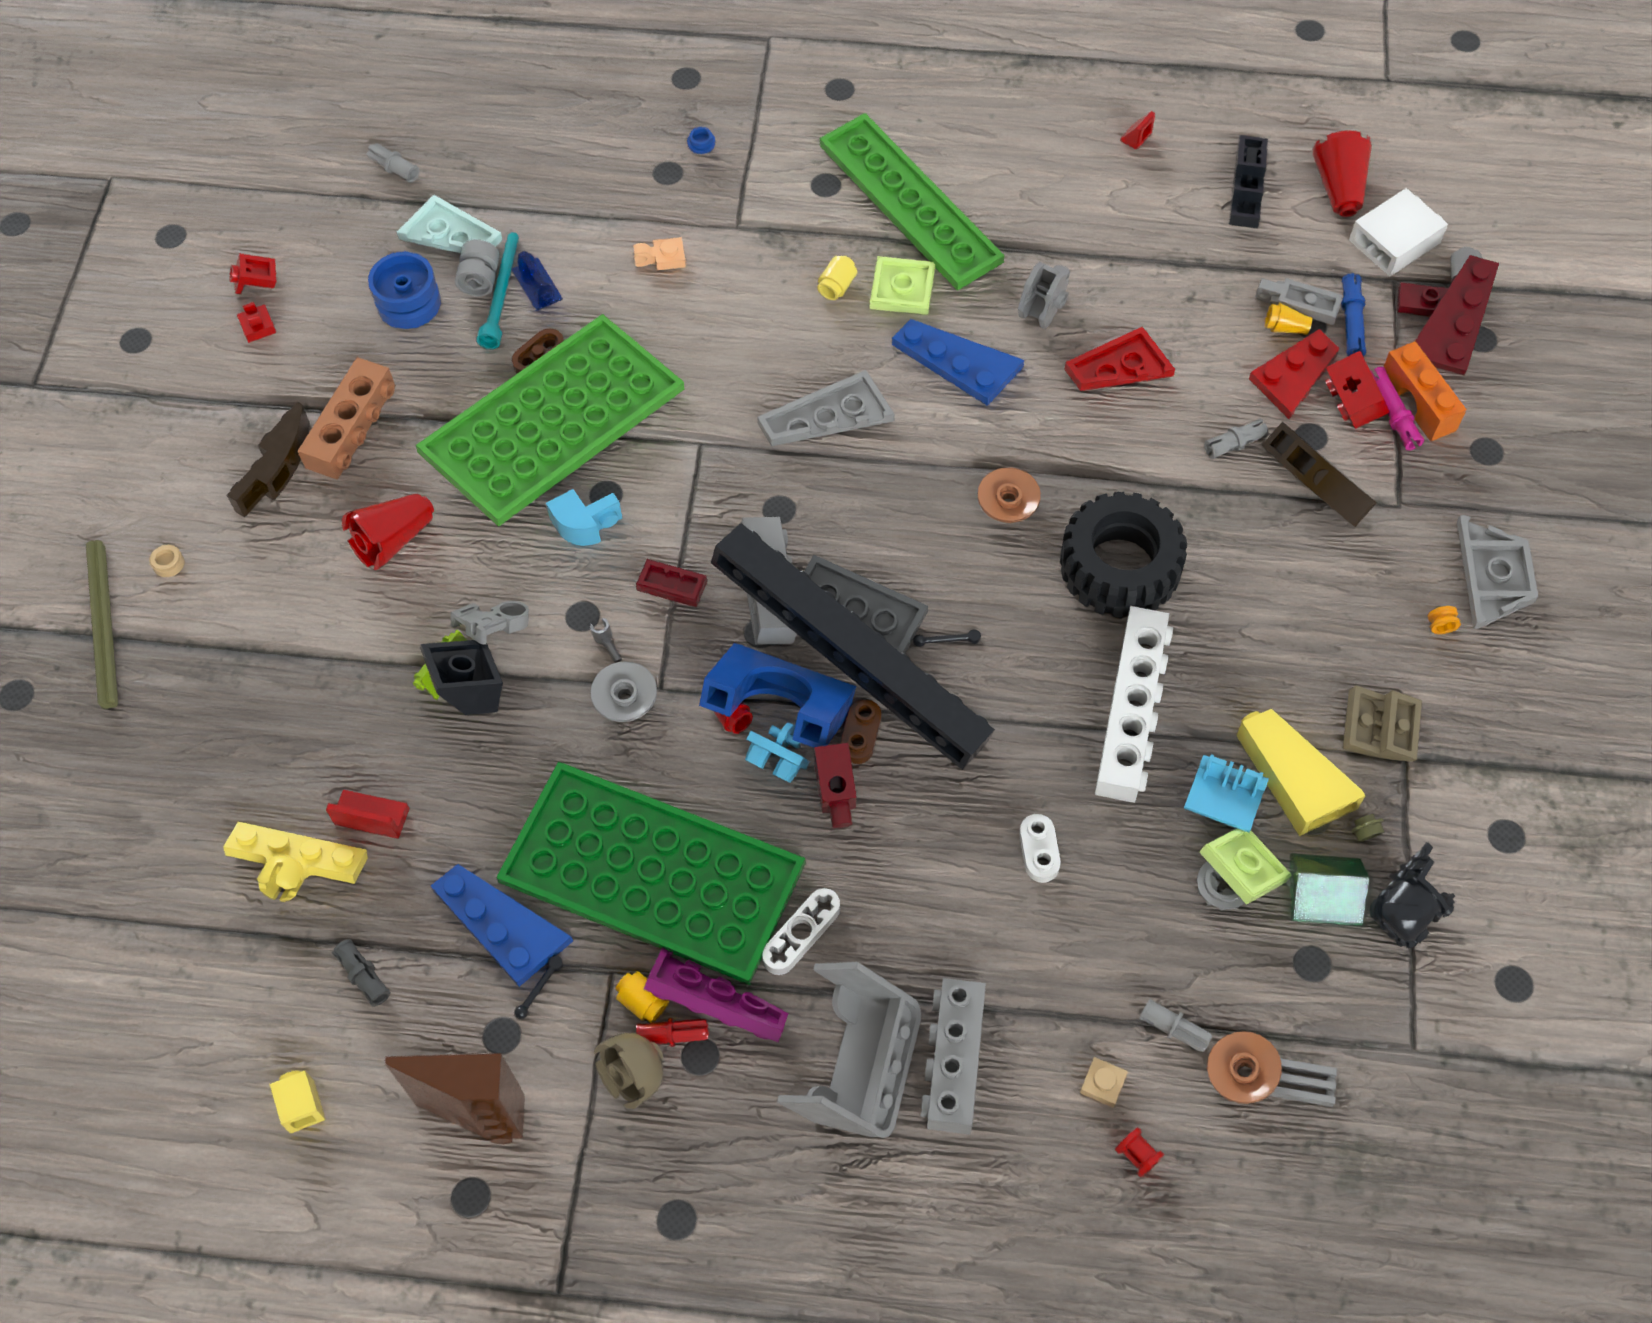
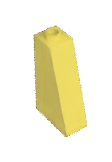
M1272 709L1262 713L1255 711L1242 719L1237 738L1259 773L1263 772V776L1269 778L1267 786L1299 836L1359 808L1366 796L1364 792Z

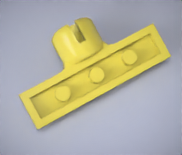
M237 822L223 846L226 856L265 864L257 878L259 889L266 897L272 900L277 898L282 888L285 889L279 899L280 902L293 899L304 880L309 876L316 875L355 884L368 859L366 849L243 822Z

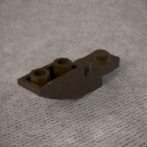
M297 402L290 410L286 411L276 426L263 436L258 444L263 456L252 464L250 470L240 481L232 486L230 492L226 495L234 511L244 518L264 496L275 501L294 475L301 461L298 450L309 434L310 421L301 403Z
M1281 422L1261 445L1289 472L1353 526L1356 527L1377 504L1375 500L1284 422Z

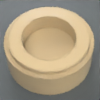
M162 545L156 548L149 559L152 569L161 577L175 576L183 569L185 563L180 550L173 545Z

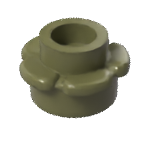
M1374 814L1361 817L1354 821L1356 827L1351 829L1352 834L1355 833L1358 842L1369 840L1385 833L1381 824L1384 822V819L1379 818L1376 820Z

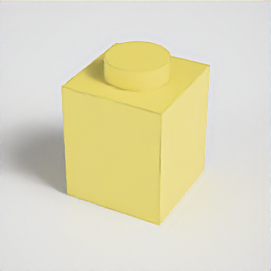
M297 1070L287 1072L280 1076L279 1081L270 1084L280 1123L290 1134L326 1120L315 1082L305 1070L302 1072Z

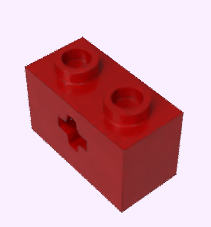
M1361 351L1326 367L1330 378L1325 380L1330 393L1332 397L1339 395L1342 402L1337 404L1342 418L1344 421L1351 419L1355 429L1390 413Z

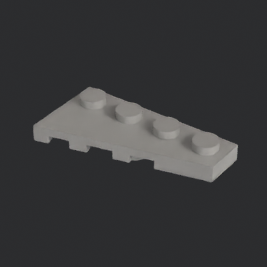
M864 370L760 415L757 419L758 425L770 445L776 446L895 421V414L868 372Z

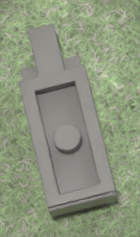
M1262 278L1255 298L1269 303V305L1282 303L1306 316L1312 317L1314 320L1334 325L1343 296L1288 278L1285 281L1277 282Z

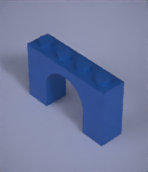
M734 643L704 678L699 706L730 717L742 701L752 695L772 694L787 698L801 707L798 712L792 740L814 748L827 746L846 720L853 702L856 686Z

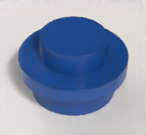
M706 127L694 128L687 138L688 148L697 154L708 153L715 147V137Z

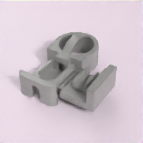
M518 601L502 602L492 607L491 612L486 611L483 613L475 603L451 612V626L455 628L462 624L465 625L466 635L480 644L487 643V635L502 630L511 634L525 629L529 623V608L526 604Z

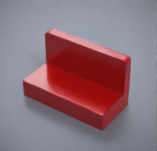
M343 789L338 804L328 803L326 811L334 825L399 839L410 808L407 803Z

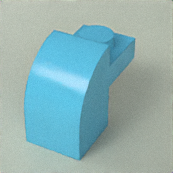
M574 489L546 502L549 518L563 539L575 545L589 546L601 542L599 530L612 527L623 518L619 500L614 493L586 507Z

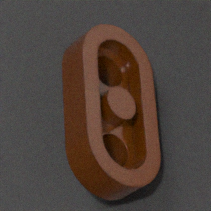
M552 328L543 329L516 350L512 356L515 373L518 374L528 367L526 365L532 364L562 343L564 338L561 332Z
M858 700L851 705L848 712L841 743H849L851 763L853 764L867 762L874 753L882 713L878 704L872 700ZM862 711H867L870 713V716L862 717L859 714ZM855 740L863 742L858 747L853 746L851 743Z

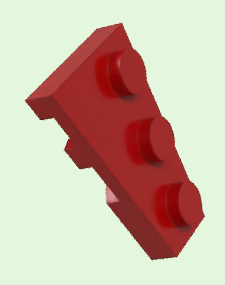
M1143 326L1065 362L1064 368L1080 391L1173 377L1175 373L1173 365Z
M1318 329L1250 373L1249 380L1290 419L1301 401H1304L1316 381L1325 373L1326 367L1331 365L1337 357L1340 348Z

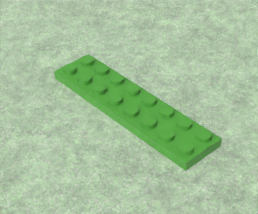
M866 113L820 138V147L930 262H934L935 268L957 291L1004 263L1005 255Z

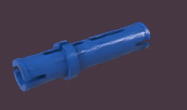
M1351 273L1342 278L1344 298L1341 302V308L1345 313L1346 354L1350 356L1353 354L1352 351L1354 353L1361 351L1364 357L1367 353L1363 309L1366 306L1365 297L1362 296L1361 276L1356 274V281L1354 282V273Z

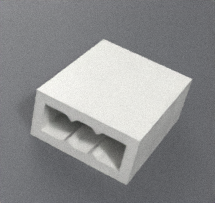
M1405 188L1356 220L1349 241L1391 277L1439 245L1448 223L1424 204L1419 197Z

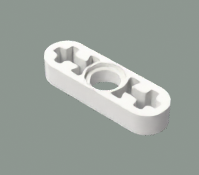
M822 888L814 891L766 944L763 951V963L770 973L774 975L788 973L836 920L840 913V900L833 890ZM828 900L831 901V911L823 909L817 916V922L820 923L817 925L812 918L818 912L817 902L826 903ZM800 923L807 924L812 929L811 935L803 940L795 938L791 933L793 927ZM786 938L791 945L785 952L786 961L783 963L778 960L774 964L771 953L780 954L786 948V941L783 940Z

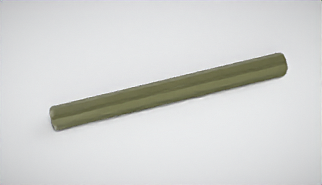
M101 540L87 542L86 557L97 701L102 709L115 708L118 705L106 547Z

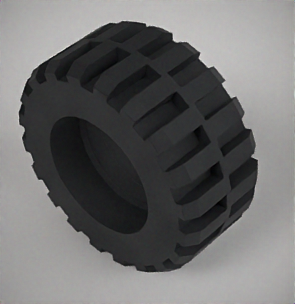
M1114 492L1113 496L1109 497L1106 493L1096 496L1094 503L1092 500L1086 501L1081 505L1080 511H1075L1070 517L1069 525L1066 526L1060 564L1062 565V578L1065 582H1068L1067 589L1073 596L1079 595L1078 602L1085 607L1091 605L1095 607L1094 612L1104 615V612L1113 613L1112 617L1122 618L1123 614H1129L1130 606L1157 610L1159 604H1165L1171 598L1173 591H1176L1186 561L1187 539L1182 534L1183 527L1180 521L1177 519L1173 521L1174 514L1167 507L1163 509L1159 507L1160 502L1153 498L1149 500L1144 499L1142 494L1133 492L1131 496L1125 495L1124 492ZM1125 540L1140 546L1146 551L1152 562L1139 569L1122 570L1106 564L1098 557L1094 549L1107 541Z

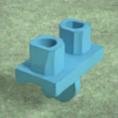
M791 723L785 724L782 729L774 725L771 726L768 734L777 738L776 743L753 731H750L746 739L751 742L745 760L763 769L771 753L777 755L780 759L772 774L789 783L797 775L800 768L806 770L810 763L804 757L786 749L788 745L797 749L801 745V743L792 740L795 725Z

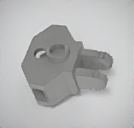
M1038 262L1024 285L1018 306L1019 317L1025 319L1028 315L1038 318L1040 327L1046 329L1053 320L1058 308L1062 309L1068 299L1069 293L1066 292L1070 270L1063 265H1056L1053 268Z

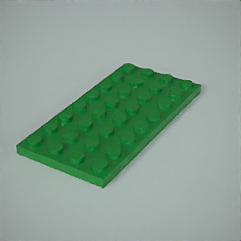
M558 761L496 879L500 884L659 949L669 950L674 955L686 960L689 959L708 969L750 985L762 960L765 946L774 934L806 864V859Z

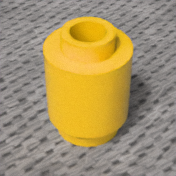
M639 971L633 975L627 973L615 988L618 991L616 1000L640 1020L654 1023L666 1010L669 1000L659 999L651 992L644 990L647 978Z

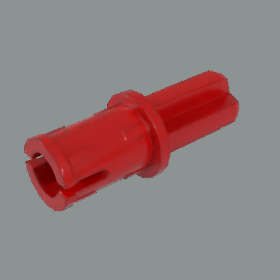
M668 1018V1022L637 1023L636 1034L645 1037L650 1042L656 1044L669 1043L671 1047H674L678 1042L708 1039L709 1025L707 1019L704 1018L680 1021Z

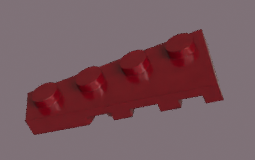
M1469 255L1415 341L1434 367L1465 375L1500 263Z

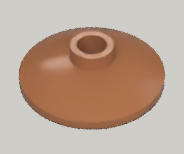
M1000 468L990 472L982 479L978 488V502L982 510L991 518L1001 522L1014 523L1023 521L1034 514L1040 503L1041 492L1038 483L1030 474L1017 468ZM1011 499L1013 502H1006L1004 500Z
M1235 1032L1221 1038L1213 1046L1208 1056L1207 1071L1211 1084L1220 1095L1236 1103L1250 1104L1259 1102L1274 1092L1281 1079L1282 1064L1276 1048L1266 1038L1252 1032ZM1242 1067H1249L1252 1073L1247 1077L1239 1075L1238 1071Z

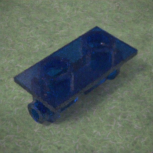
M527 251L520 252L517 256L518 266L511 270L535 310H541L563 300L538 257L534 258Z

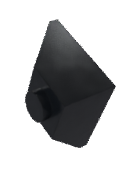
M475 640L421 644V653L435 691L440 697L464 715L498 712L503 682L487 643L480 644Z

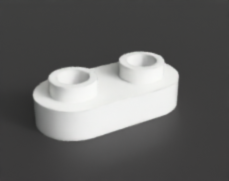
M1032 814L1023 820L1019 833L1025 870L1032 880L1046 883L1052 881L1058 875L1061 864L1055 828L1048 817L1041 814ZM1039 826L1043 829V832L1035 833L1031 828ZM1039 858H1046L1049 864L1041 865L1037 860Z

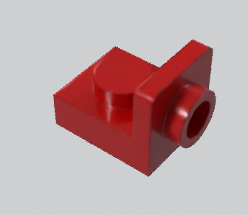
M239 253L236 265H231L229 275L230 282L234 283L235 294L241 295L244 285L274 289L276 284L275 259Z

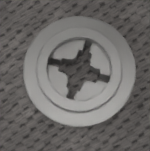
M1208 861L1204 863L1199 870L1196 881L1198 895L1203 896L1207 905L1218 907L1221 911L1233 908L1236 910L1243 905L1244 901L1233 889L1231 891L1226 888L1219 893L1217 892L1219 882L1216 879L1220 881L1224 879Z

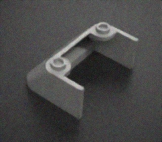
M859 962L817 963L814 965L813 971L836 984L832 997V1006L835 1014L847 1022L830 1088L814 1086L808 1091L806 1096L779 1095L777 1103L817 1124L868 1137L886 1138L891 1135L895 1128L921 1022L920 1006L916 999Z

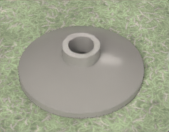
M617 662L605 667L596 675L591 685V699L595 709L603 717L615 722H629L642 717L652 708L657 696V686L653 675L644 666L634 662ZM623 694L631 695L628 699H619Z

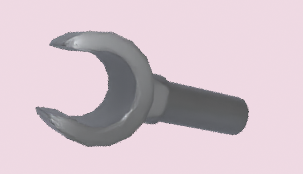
M602 618L605 628L600 631L595 630L591 624L590 629L594 640L606 647L614 663L620 662L622 659L611 639L612 631L608 620Z

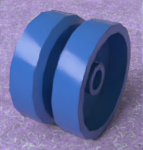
M407 251L395 252L381 258L372 266L368 275V286L374 298L377 312L385 323L400 329L418 328L428 323L437 315L441 306V294L436 283L433 268L427 259L417 253Z

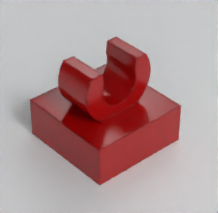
M254 302L243 305L244 312L237 314L248 343L277 333L265 304L256 307Z

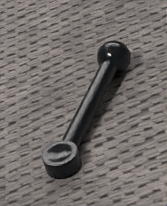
M975 629L970 630L968 634L924 637L918 634L913 638V643L917 647H922L925 643L965 640L976 644L980 641L981 634Z
M555 955L549 959V968L524 1003L515 1008L514 1015L516 1018L524 1019L527 1017L529 1006L554 971H558L563 967V961L560 956Z

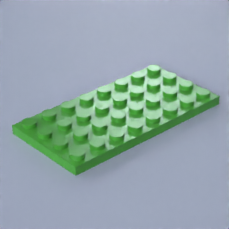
M602 314L416 445L417 453L499 527L684 390V381Z

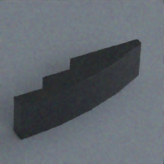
M1239 135L1229 225L1256 229L1259 227L1264 177L1267 167V138Z

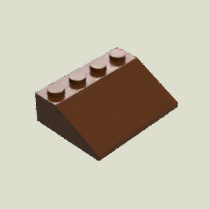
M501 1053L385 1057V1065L415 1105L476 1135L490 1139V1142L494 1144L512 1143L514 1138H523L525 1094Z

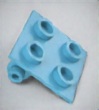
M1213 754L1210 757L1203 755L1183 809L1250 833L1269 778L1264 777L1263 772L1258 773L1249 769L1243 772V765H1240L1239 770L1232 768L1234 764L1232 761L1227 766V761L1216 758Z

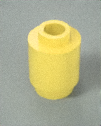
M834 256L818 279L817 289L819 293L829 300H837L838 297H842L857 275L855 263L849 257Z

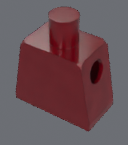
M849 743L814 747V767L822 813H830L833 828L851 826L853 823L850 810L856 808L857 797ZM833 790H840V791H842V792H841V793H834V792H832V791H833Z

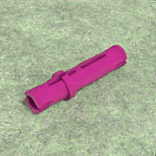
M1384 367L1375 368L1374 370L1378 377H1375L1372 371L1371 373L1390 411L1388 416L1391 428L1397 430L1406 450L1416 449L1412 439L1420 447L1424 443V438L1413 422L1415 419L1413 413L1406 409Z

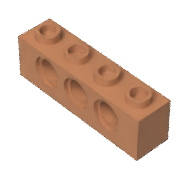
M359 357L355 359L298 450V454L306 469L338 480L343 470L349 467L357 447L364 443L367 431L372 423L378 420L381 408L395 391V383L388 367Z

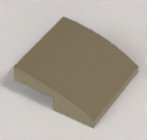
M1355 685L1349 690L1343 749L1383 759L1414 762L1417 760L1422 700L1393 690L1383 695Z

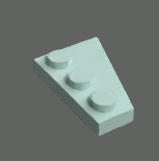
M435 195L397 231L399 240L461 253L463 244L469 240H483L495 247L502 241L501 232Z

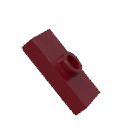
M1401 282L1398 288L1397 312L1431 316L1448 288Z
M647 559L637 580L636 590L697 608L708 580L706 575Z

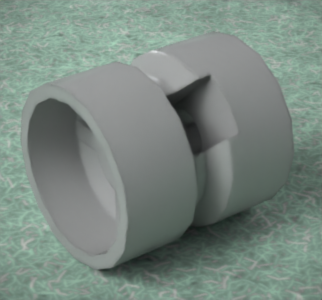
M474 239L465 242L462 246L455 277V284L459 290L472 296H485L491 293L500 257L499 250L491 243L483 240Z

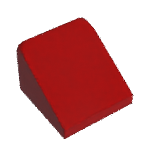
M1150 111L1136 121L1120 138V141L1134 149L1139 148L1152 134L1155 112Z

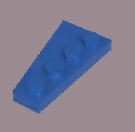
M912 319L892 337V345L986 406L995 399L1024 367L1023 359Z
M459 864L455 865L431 885L435 894L518 987L544 967L552 956L558 955L573 942L570 935Z

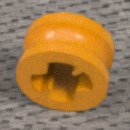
M1442 606L1430 611L1427 616L1429 622L1432 623L1430 626L1432 633L1447 634L1457 630L1461 626L1460 619L1457 618V608L1454 606Z

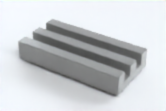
M1281 1059L1283 1071L1326 1078V1081L1282 1073L1280 1082L1326 1090L1325 1095L1277 1086L1269 1096L1328 1107L1334 1106L1337 1068Z

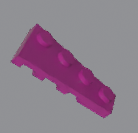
M664 948L661 949L647 978L644 990L651 992L659 999L671 1000L682 1004L692 1012L704 1013L715 1017L725 1025L737 1026L750 1031L758 1038L779 1042L789 1013L750 992H745L741 995L731 985L732 982L721 976L717 979H712L699 972L701 965L689 959L684 964L672 957L673 952Z

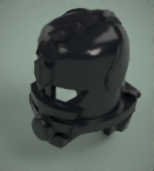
M1426 842L1421 850L1411 857L1409 862L1400 865V870L1397 873L1390 874L1389 877L1392 881L1378 895V898L1373 900L1370 906L1371 918L1391 939H1394L1398 946H1405L1407 949L1417 946L1416 944L1421 943L1429 934L1427 926L1431 921L1438 922L1442 917L1449 916L1454 910L1453 904L1455 901L1453 898L1455 894L1439 893L1425 879L1434 864V861L1428 856L1433 849L1429 842Z

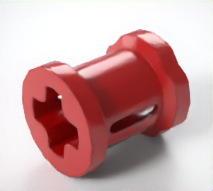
M1137 1127L1119 1143L1115 1151L1118 1154L1123 1153L1138 1169L1137 1174L1142 1178L1163 1158L1164 1153L1156 1151L1141 1136L1142 1130Z

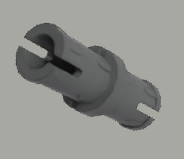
M351 939L340 942L333 949L332 954L348 973V980L352 985L358 986L372 1007L385 1002L391 992L374 972L375 966L371 961L365 960Z

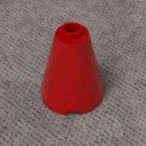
M1359 131L1331 133L1327 135V141L1321 144L1319 140L1315 142L1312 148L1313 158L1333 211L1342 217H1351L1356 215L1363 207L1372 150L1371 139L1368 135L1366 138L1361 137V132Z
M415 493L349 511L341 518L343 531L349 529L352 538L347 541L361 562L367 567L374 565L373 570H378L432 521L434 508L426 496L422 497Z

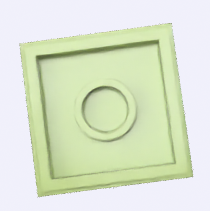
M877 256L870 309L928 315L935 274L934 262Z
M1235 829L1206 844L1200 851L1201 855L1246 905L1286 883L1292 876L1251 830L1248 833Z

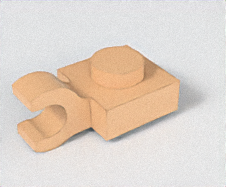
M682 237L653 240V247L645 243L633 245L635 266L637 267L649 264H656L657 270L686 267Z

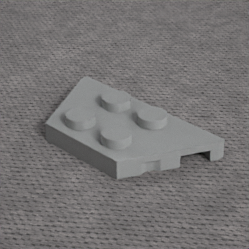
M1460 515L1457 520L1473 628L1479 629L1535 603L1538 598V591L1529 540L1516 535H1508L1501 529L1491 525L1487 529L1469 522L1470 517Z

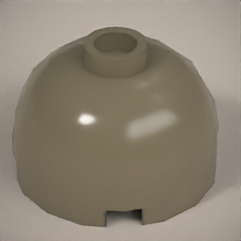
M619 1033L598 1044L594 1049V1054L600 1052L601 1060L597 1061L595 1065L603 1084L615 1099L619 1097L620 1093L628 1101L623 1105L624 1107L635 1109L646 1102L659 1089L663 1079V1054L656 1043L650 1042L645 1037L636 1033Z

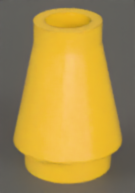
M1282 303L1278 305L1271 304L1267 311L1264 325L1266 328H1270L1271 332L1307 335L1312 325V317L1306 316Z

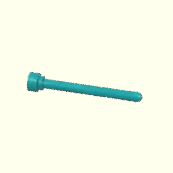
M511 232L507 236L488 319L479 328L477 334V343L486 349L498 348L502 339L499 321L519 241V236L515 232Z

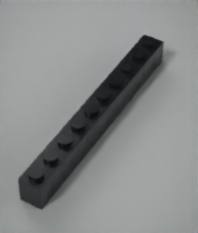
M740 523L715 546L711 559L713 566L960 769L963 770L987 744L995 729L989 725L984 717L976 715L963 704L958 696L949 693L937 683L932 675L922 671L905 653L899 652L889 644L882 634L873 631L861 621L856 613L846 609L836 601L830 592L823 590L814 583L807 573L798 570L786 560L781 552L774 550L766 544L755 531L749 530Z

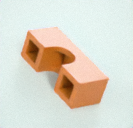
M1416 341L1390 351L1383 367L1386 369L1398 395L1408 391L1412 393L1417 405L1414 420L1428 439L1434 441L1457 431L1467 409Z

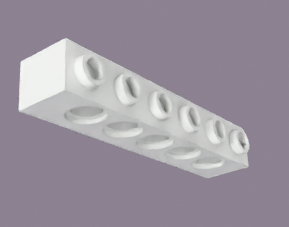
M1130 606L1095 795L1135 803L1138 791L1145 792L1148 772L1142 771L1144 761L1150 762L1153 742L1147 741L1149 731L1155 732L1159 714L1152 712L1154 702L1160 703L1164 685L1157 682L1159 673L1165 674L1168 655L1163 654L1164 645L1170 646L1173 627L1167 626L1169 613ZM1140 644H1148L1152 648H1143ZM1135 672H1143L1148 677H1139ZM1129 701H1138L1143 706H1133ZM1124 730H1133L1138 735L1129 736ZM1126 759L1129 760L1133 765L1124 766L1120 764L1118 760Z

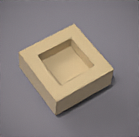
M1094 1057L1080 1094L1114 1108L1128 1071Z

